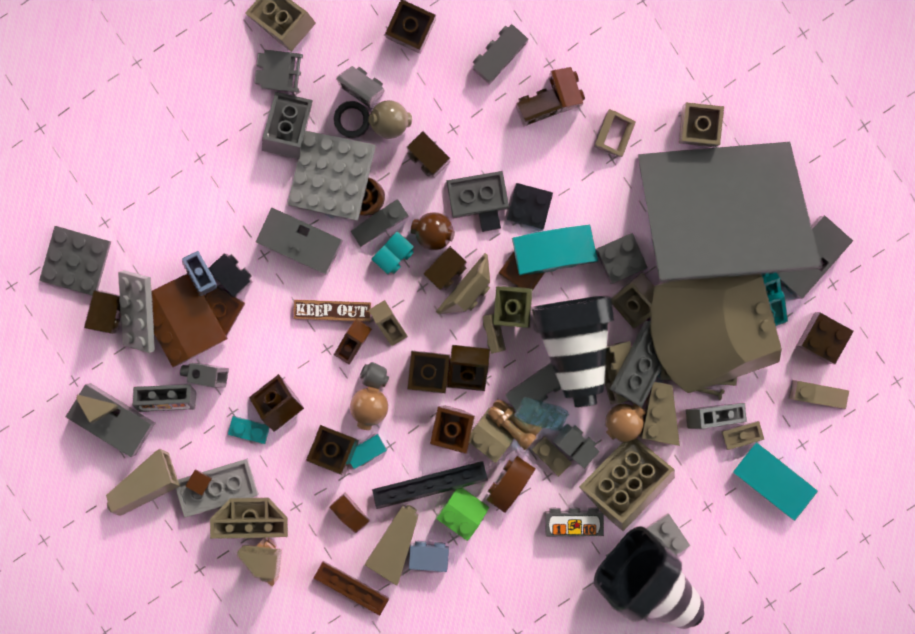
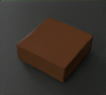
M195 469L186 487L202 496L212 478Z

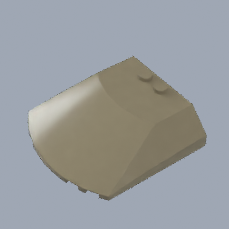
M760 273L667 281L655 286L653 302L650 304V333L653 347L669 377L685 392L691 393L780 362L782 347Z

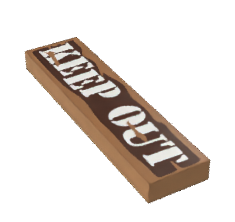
M294 300V319L355 321L358 319L359 321H371V313L369 312L371 302Z

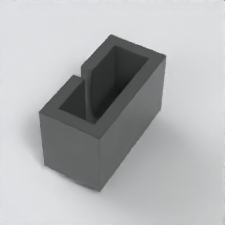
M567 423L552 441L585 469L600 452L595 448L597 443L589 436L585 439L582 436L584 432L576 425L571 427Z

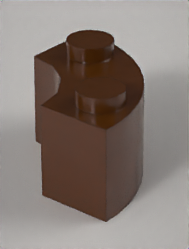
M518 456L513 461L508 460L503 468L505 472L497 483L493 482L487 492L490 494L486 500L506 513L524 489L536 468Z

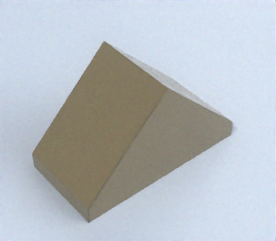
M81 395L76 396L78 403L91 423L118 409L116 404Z

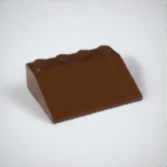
M188 273L152 290L154 334L172 368L187 362L228 339L205 295L199 296V292L195 289Z

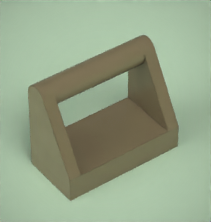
M609 109L594 147L618 157H623L636 121ZM614 118L627 123L617 150L604 144Z

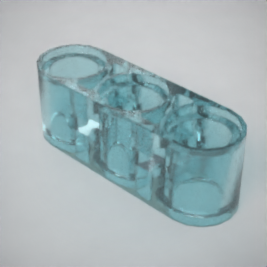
M523 397L514 415L524 423L561 431L569 416V412L557 405Z

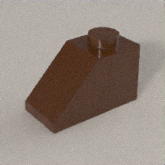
M356 319L344 335L334 355L350 365L369 336L372 328Z
M346 492L329 506L341 522L354 533H357L370 521Z

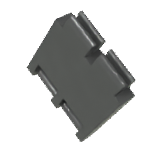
M265 50L264 53H258L256 66L263 69L256 70L254 83L261 85V89L299 93L298 80L299 76H301L300 62L303 59V54ZM294 75H295L294 88H293V87H292V86H293V77H294Z

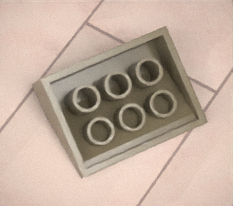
M636 438L629 442H623L579 488L612 523L624 531L675 479V469Z

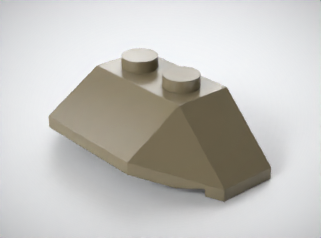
M486 253L482 255L436 310V313L466 312L467 309L472 311L478 303L476 301L480 294L484 296L490 289L488 286L490 283L488 255Z
M269 497L230 498L210 519V539L288 537V517Z

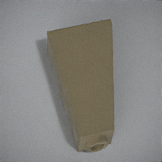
M162 449L156 450L106 495L108 510L111 513L122 516L180 487L169 452Z
M409 504L401 506L365 562V566L396 586L400 581L419 516L416 513L417 509Z

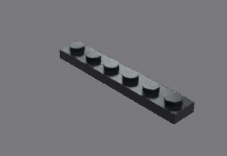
M480 461L372 489L376 509L486 482L488 478L484 462Z

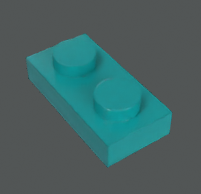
M232 416L228 435L266 444L270 428L264 423Z

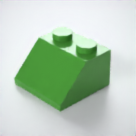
M458 488L454 490L437 514L436 519L468 541L490 507L464 488Z

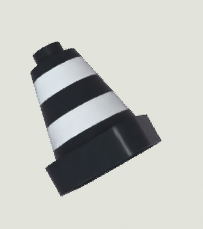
M602 295L531 307L534 331L541 335L565 398H573L574 407L596 405V395L604 392L608 322L614 321L611 297Z
M638 526L627 532L595 572L594 586L613 609L630 621L637 622L649 617L680 629H688L699 625L704 618V601L682 572L681 560L661 539L645 527Z

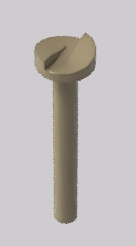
M706 388L697 390L718 396L720 401L722 400V394L725 393L724 389H720V392Z

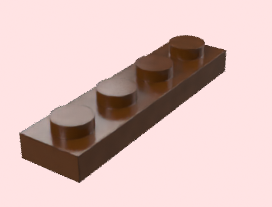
M324 560L313 577L315 580L379 616L389 601V597Z

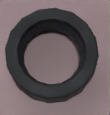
M346 101L335 110L333 117L334 125L344 137L351 139L359 138L369 129L370 114L360 102ZM347 109H357L363 115V124L355 131L346 130L341 124V116Z

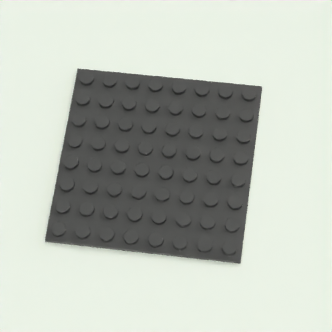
M790 141L638 154L660 282L821 268Z

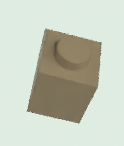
M385 300L369 309L375 323L391 346L408 337Z

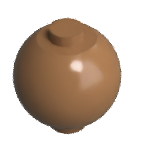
M369 386L359 390L353 396L350 403V411L352 417L358 422L357 427L363 430H371L373 425H377L385 419L388 413V401L379 389Z
M622 403L615 405L609 410L605 418V426L608 428L606 433L612 440L617 438L621 442L632 441L642 432L644 426L643 416L646 413L635 404Z

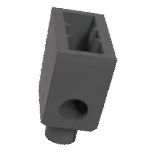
M190 363L189 366L182 365L180 368V376L187 377V382L214 388L226 387L229 373V368L204 363Z

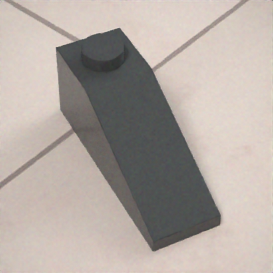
M397 199L352 229L351 233L359 246L362 247L409 216Z
M745 403L685 409L688 429H705L747 422Z

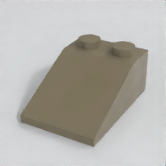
M256 0L245 12L249 18L291 52L316 24L310 14L292 0Z

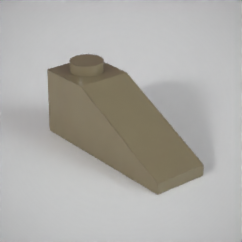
M792 380L789 399L846 409L850 390Z

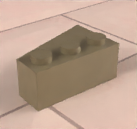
M631 341L614 343L607 346L604 384L610 405L628 401L611 391L610 388L631 349Z
M654 382L646 399L644 409L646 414L643 416L644 426L639 437L680 446L673 387L670 384Z

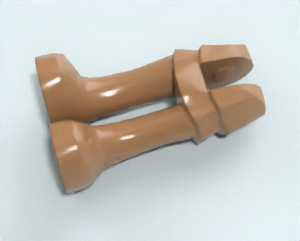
M499 399L494 402L493 407L488 411L492 421L496 422L498 427H504L524 450L532 444L536 435L545 425L541 421L533 424L527 423L514 411L513 407Z

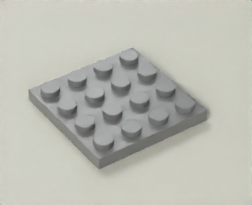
M306 131L287 205L358 221L376 145Z

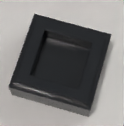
M498 211L479 214L482 232L501 229Z

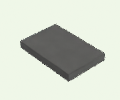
M503 171L446 180L453 219L509 209Z

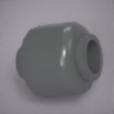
M370 362L368 365L365 364L359 376L363 385L380 389L381 386L385 387L389 380L387 369L374 362Z

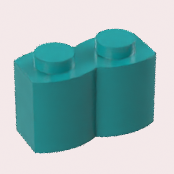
M397 231L371 260L387 275L390 273L394 275L401 267L399 263L403 259L407 261L413 255L414 251L412 249L414 246Z

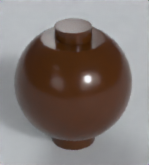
M438 212L427 213L420 220L414 219L411 225V234H415L418 243L428 250L443 249L450 241H453L455 236L450 220Z

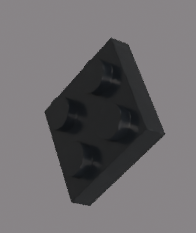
M516 183L507 220L544 230L553 192Z

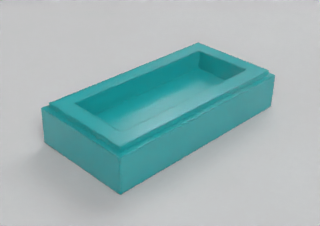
M379 434L357 445L350 462L353 469L387 451Z

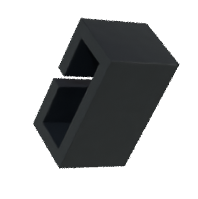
M224 253L208 269L233 297H237L253 282L250 279L252 275L247 269H240L237 265L239 261L234 255Z

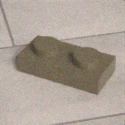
M494 314L483 316V327L487 334V346L491 354L506 350L501 325H493Z
M760 421L721 431L726 450L765 440Z
M546 436L531 449L558 477L572 464Z

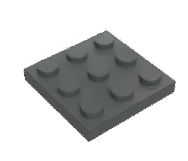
M54 226L39 281L92 296L93 291L99 288L112 241Z

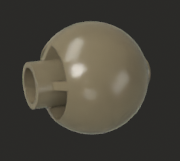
M385 100L373 108L369 115V124L378 136L385 139H393L402 135L406 128L411 126L412 115L400 103L393 100Z

